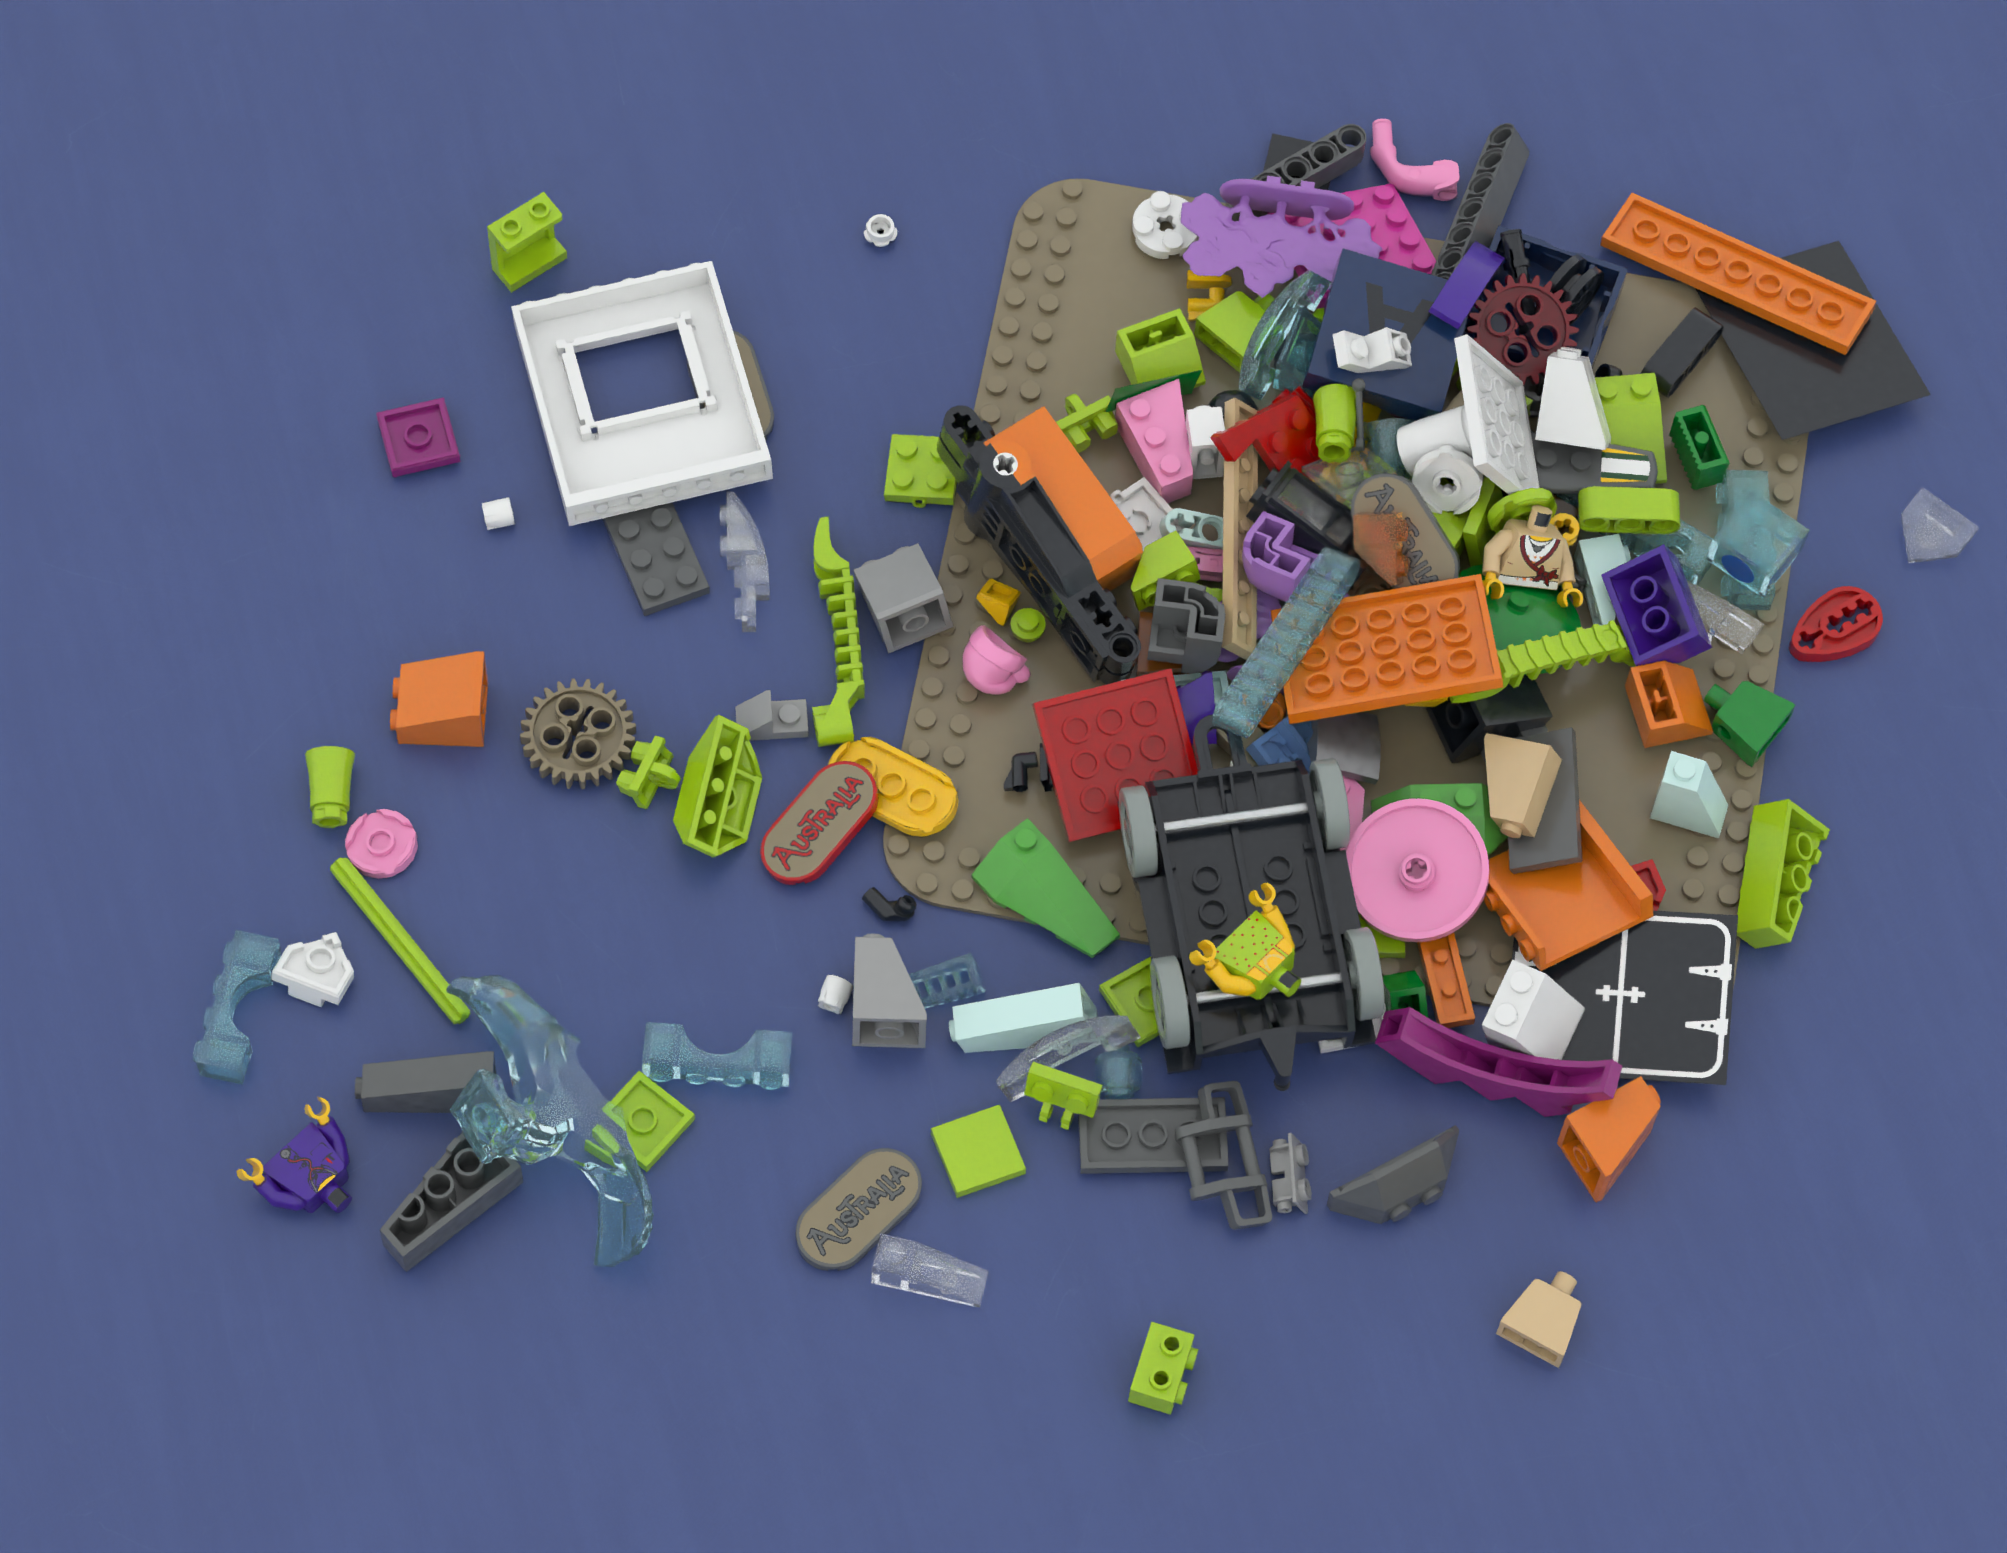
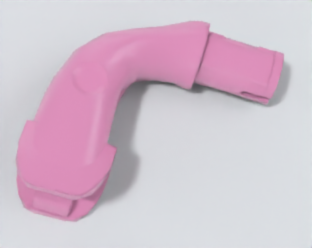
M1383 118L1373 121V146L1370 148V155L1389 184H1393L1399 192L1413 196H1430L1440 201H1449L1457 197V182L1460 177L1458 163L1451 160H1440L1433 162V165L1424 166L1401 164L1397 161V150L1393 145L1392 122Z

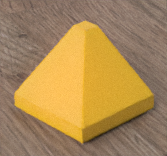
M991 578L978 592L976 599L998 624L1004 626L1019 600L1021 592Z

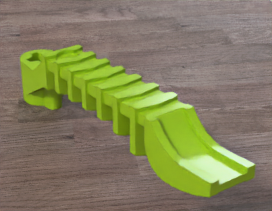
M829 516L820 518L816 527L814 538V572L820 580L818 583L819 596L821 599H826L827 611L829 616H831L834 631L833 640L836 648L834 657L837 665L835 669L837 684L836 694L830 705L812 707L818 747L843 744L848 741L854 742L850 711L858 699H863L865 694L853 575L850 576L849 562L840 557L831 545Z

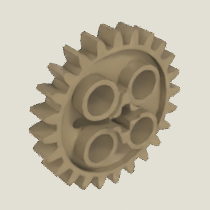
M575 678L571 679L570 688H565L559 681L557 682V692L555 693L547 687L544 688V700L534 696L533 703L536 709H525L528 720H521V730L524 732L520 734L521 744L525 745L523 747L524 757H531L529 759L531 769L540 766L539 773L541 778L551 773L553 785H556L561 779H565L567 789L571 788L574 781H579L581 789H585L586 781L590 779L596 786H599V776L601 775L612 780V768L623 771L622 759H631V750L629 748L634 747L636 743L635 737L632 736L636 734V724L631 723L633 721L632 710H626V700L616 701L617 693L615 689L605 694L604 683L602 682L595 689H592L590 679H586L583 687H578ZM568 709H573L577 711V713L572 716H566L562 714L563 711ZM588 709H593V710L588 714V716H587L586 718H584V716H585L587 710H588ZM600 722L610 724V726L605 729H598L594 727L596 724ZM584 723V732H580ZM572 735L576 736L574 743ZM553 738L562 740V742L558 745H549L548 743H546L548 740ZM572 748V753L570 754L569 758L564 759V757L568 754L569 750H571ZM587 751L595 754L593 757L587 759L581 758L579 756L581 753Z

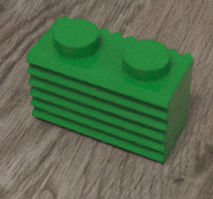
M1700 405L1676 412L1669 436L1672 437L1671 442L1675 443L1676 453L1680 455L1681 465L1685 466L1683 471L1687 472L1686 477L1690 478L1691 488L1698 490L1725 481L1724 478L1730 463L1706 406Z

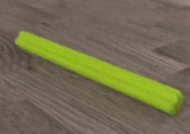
M338 858L330 866L331 873L453 1024L463 1023L470 1016L469 1008L349 859Z

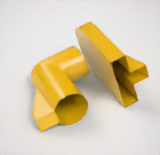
M1191 270L1187 271V289H1209V298H1188V322L1195 321L1199 315L1225 299V290L1223 288H1228L1232 285L1231 276L1224 274L1221 277L1198 276Z

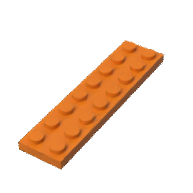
M1634 193L1630 194L1601 239L1600 246L1844 355L1848 353L1876 305V300Z

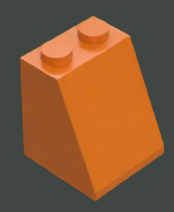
M484 651L401 664L400 677H394L393 699H398L397 709H391L390 730L396 731L398 744L484 747L488 696V676Z
M1641 1076L1616 1089L1613 1099L1591 1102L1567 1115L1560 1132L1557 1144L1596 1203L1604 1198L1649 1136L1660 1110L1661 1101L1657 1091L1652 1085L1647 1086Z

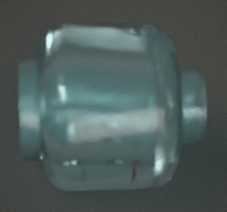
M1128 1045L1107 1046V1052L1097 1055L1095 1059V1083L1103 1085L1101 1092L1105 1094L1106 1099H1131L1134 1097V1093L1142 1087V1058L1139 1054L1129 1051Z

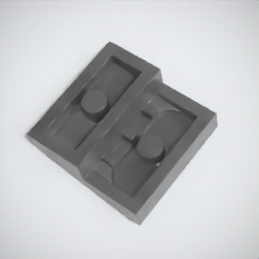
M1358 712L1311 720L1313 735L1307 743L1311 762L1334 758L1340 766L1342 776L1371 784L1377 783L1379 780L1381 758L1380 730L1377 715Z

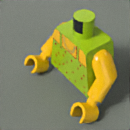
M1263 883L1261 884V889L1265 894L1264 900L1259 897L1256 890L1249 893L1250 903L1256 907H1261L1263 910L1261 913L1255 910L1217 948L1209 940L1197 943L1204 956L1198 950L1191 952L1189 955V960L1192 964L1197 966L1205 965L1204 971L1222 992L1240 996H1251L1256 1000L1263 999L1274 987L1287 997H1290L1301 984V979L1291 972L1294 967L1295 945L1288 925L1278 906L1272 905L1276 896L1275 889L1271 884Z

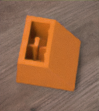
M1668 661L1630 667L1625 689L1644 748L1713 734L1693 669Z

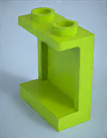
M542 192L487 226L492 270L511 293L567 259V251L555 238L554 225L563 219L562 213L545 192Z

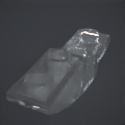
M726 492L727 505H720V526H727V536H720V557H727V569L734 570V587L741 588V598H735V619H742V632H756V601L770 600L769 569L766 552L756 524L745 505L734 492Z

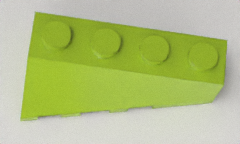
M1790 799L1755 805L1753 807L1743 880L1740 888L1737 936L1755 949L1791 942L1803 908L1800 901L1802 893L1808 892L1812 883L1809 877L1811 867L1819 863L1822 854L1818 849L1820 841L1826 840L1830 831L1829 828Z

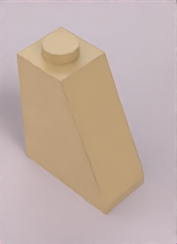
M1486 733L1484 747L1490 817L1498 825L1500 832L1512 838H1520L1521 835L1535 837L1562 759L1550 745Z

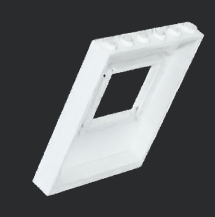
M712 261L693 263L687 267L669 271L662 270L652 275L627 278L617 283L592 286L582 291L568 294L561 293L551 298L526 301L520 305L511 306L516 334L569 526L773 479L771 457ZM679 329L698 398L594 422L575 353ZM705 402V408L700 409L699 403ZM597 427L598 432L592 434L591 428Z

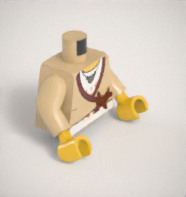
M1533 505L1528 521L1508 520L1503 530H1500L1485 545L1482 574L1485 576V580H1482L1485 596L1489 594V586L1492 589L1491 599L1493 600L1503 596V584L1557 590L1559 585L1563 589L1557 596V603L1560 607H1568V594H1571L1573 597L1574 607L1581 606L1583 595L1580 590L1573 588L1572 585L1576 582L1567 540L1554 525L1549 523L1553 513L1552 510L1541 505Z

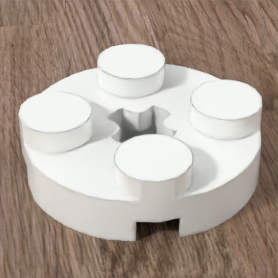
M1157 191L1151 195V198L1144 200L1137 207L1133 215L1132 232L1136 237L1135 242L1144 253L1158 259H1169V255L1179 253L1180 257L1186 252L1192 242L1198 241V236L1181 224L1182 203L1188 202L1187 200L1176 195H1169L1164 191ZM1170 222L1174 229L1167 228L1165 232L1161 231L1160 223Z
M1443 445L1438 450L1431 451L1418 460L1414 467L1412 483L1423 497L1431 512L1442 514V510L1454 511V515L1466 512L1476 504L1480 496L1484 475L1474 467L1473 459L1470 456L1457 451L1451 445ZM1441 478H1451L1455 485L1445 484L1443 486L1440 484Z

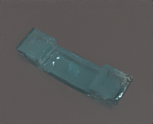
M1308 270L1292 281L1274 299L1258 322L1247 345L1239 376L1238 389L1260 401L1262 400L1278 373L1269 364L1303 307L1314 312L1332 283L1331 281Z

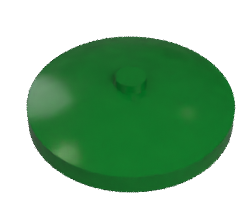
M1483 564L1461 571L1458 578L1481 574L1482 580H1485V576L1482 574ZM1503 584V596L1492 600V589L1489 586V594L1486 596L1496 650L1498 651L1506 649L1511 644L1517 646L1524 644L1525 640L1531 639V641H1536L1545 635L1551 637L1558 635L1561 631L1568 633L1581 627L1579 615L1570 599L1567 597L1568 607L1566 608L1560 607L1557 603V596L1561 592L1559 588L1557 590ZM1542 669L1540 674L1548 672L1545 669Z

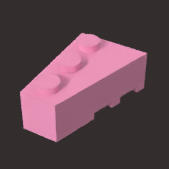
M1179 379L1118 402L1115 413L1118 431L1143 477L1147 479L1167 503L1190 495L1193 468Z

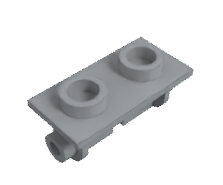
M1288 1133V1143L1285 1139H1277L1272 1142L1273 1146L1269 1148L1271 1173L1273 1175L1285 1174V1178L1272 1180L1273 1205L1277 1207V1212L1289 1213L1292 1211V1206H1297L1304 1214H1307V1200H1311L1312 1197L1309 1180L1305 1177V1166L1309 1164V1154L1306 1145L1302 1144L1292 1133Z

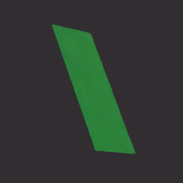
M1202 370L1115 388L1105 412L1116 410L1118 402L1179 379L1182 396L1192 394Z

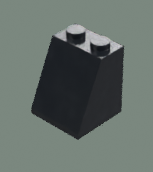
M1527 675L1523 676L1519 687L1513 688L1508 683L1502 691L1484 699L1452 704L1450 697H1448L1445 702L1436 707H1425L1451 763H1458L1480 755L1484 748L1486 733L1516 738L1521 731L1543 727L1553 717L1536 681L1531 680Z

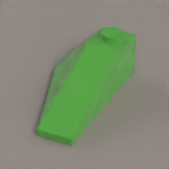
M1028 818L1000 838L972 873L971 878L994 903L1005 909L1006 907L1024 916V920L1033 925L1036 923L1054 933L1057 939L1091 958H1094L1120 938V933L1064 859Z

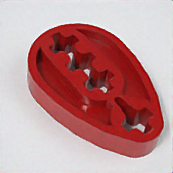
M1841 586L1828 591L1818 598L1798 621L1789 643L1791 655L1803 662H1826L1852 656L1868 648L1876 640L1883 622V614L1879 603L1867 591L1853 586ZM1857 607L1861 610L1866 608L1869 610L1867 616L1864 613L1858 614L1853 624L1850 621L1844 622L1839 633L1835 629L1830 631L1827 629L1829 623L1833 626L1838 625L1843 615L1847 618L1852 617ZM1801 639L1804 642L1814 640L1811 649L1807 645L1801 647L1799 645Z

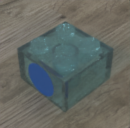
M1751 491L1712 539L1706 560L1764 598L1803 550L1810 530Z

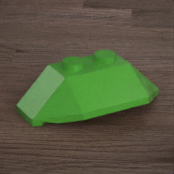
M1483 783L1413 784L1371 800L1370 803L1371 814L1390 803L1405 799H1429L1451 806L1467 817L1476 827L1484 841L1488 856L1508 838V836L1500 832V828L1490 817L1488 786Z

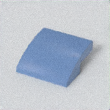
M1287 716L1274 728L1250 744L1246 750L1259 766L1302 760L1309 774L1311 760L1307 743L1313 735L1311 721L1289 724Z

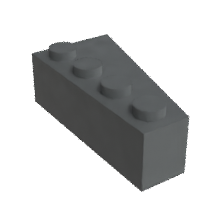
M475 1113L466 1123L467 1126L457 1138L455 1137L447 1146L446 1152L440 1160L425 1173L422 1182L414 1192L408 1194L380 1229L383 1246L406 1272L523 1183L521 1165Z

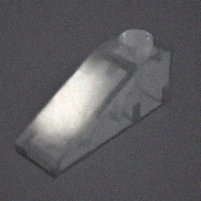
M880 1234L872 1265L871 1283L980 1308L989 1271L919 1242Z

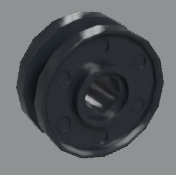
M1579 254L1570 257L1549 280L1552 281L1550 292L1554 294L1561 289L1564 291L1559 299L1561 303L1566 301L1572 302L1570 307L1566 309V313L1577 314V318L1569 322V326L1581 316L1592 302L1601 287L1605 274L1597 267H1593L1584 273L1587 260Z

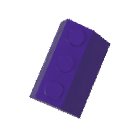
M1664 544L1601 574L1636 666L1660 661L1681 663L1713 648L1679 560Z

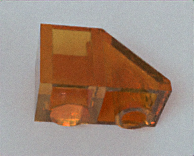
M1360 512L1354 514V551L1389 585L1403 583V577L1408 576L1409 564L1408 557L1403 556L1402 541H1407L1408 525L1406 520H1402V512Z

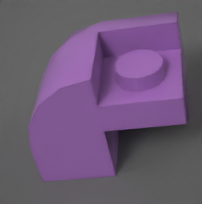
M1263 511L1247 532L1243 542L1242 560L1244 571L1249 582L1264 594L1293 606H1298L1306 599L1307 588L1322 569L1324 557L1293 545L1295 524Z

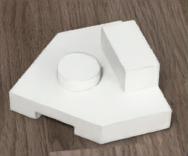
M337 932L323 935L321 940L306 944L298 942L288 945L272 971L271 980L287 985L288 995L322 1007L325 1000L339 1005L354 979V970L344 954Z

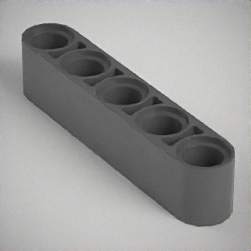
M1343 125L1251 179L1266 181L1267 176L1281 177V184L1300 186L1301 180L1315 182L1314 188L1317 189L1362 162L1367 139L1366 133L1359 125ZM1346 144L1354 145V147L1346 146ZM1318 160H1324V161H1327V163H1322V162H1319ZM1226 202V207H1234ZM1252 210L1253 215L1257 217L1267 215L1268 213ZM1240 212L1233 214L1232 220L1234 222L1239 221Z

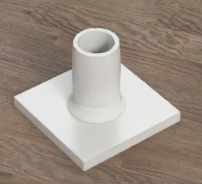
M1468 334L1454 338L1464 405L1419 419L1397 430V447L1405 469L1413 477L1414 467L1422 456L1431 451L1438 450L1443 445H1451L1457 451L1470 456L1473 459L1474 467L1508 495L1524 489L1540 488L1523 382Z

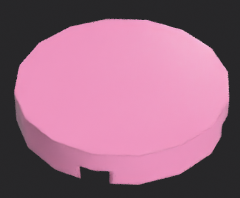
M379 809L376 810V813L369 815L366 813L358 817L348 830L345 838L347 856L353 866L364 876L376 879L393 877L404 871L414 860L418 849L417 834L409 819L397 811Z

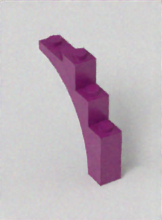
M1411 1007L1385 1011L1375 1042L1379 1047L1434 1084L1462 1081L1490 1101L1516 1097L1544 1117L1570 1114L1575 1104L1613 1099L1623 1067L1613 1059L1570 1061L1509 1051L1457 1033L1432 1021Z

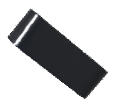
M1694 307L1650 358L1641 374L1655 373L1658 392L1669 398L1717 342L1724 326Z

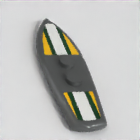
M1531 433L1539 487L1551 491L1552 494H1578L1583 488L1593 486L1655 487L1658 470L1656 458L1652 451L1610 443L1605 450L1535 440L1536 433Z

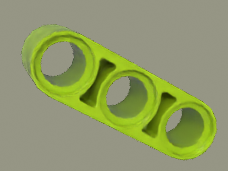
M1593 486L1583 488L1578 493L1579 527L1584 531L1670 534L1680 529L1679 493L1675 490L1665 488Z

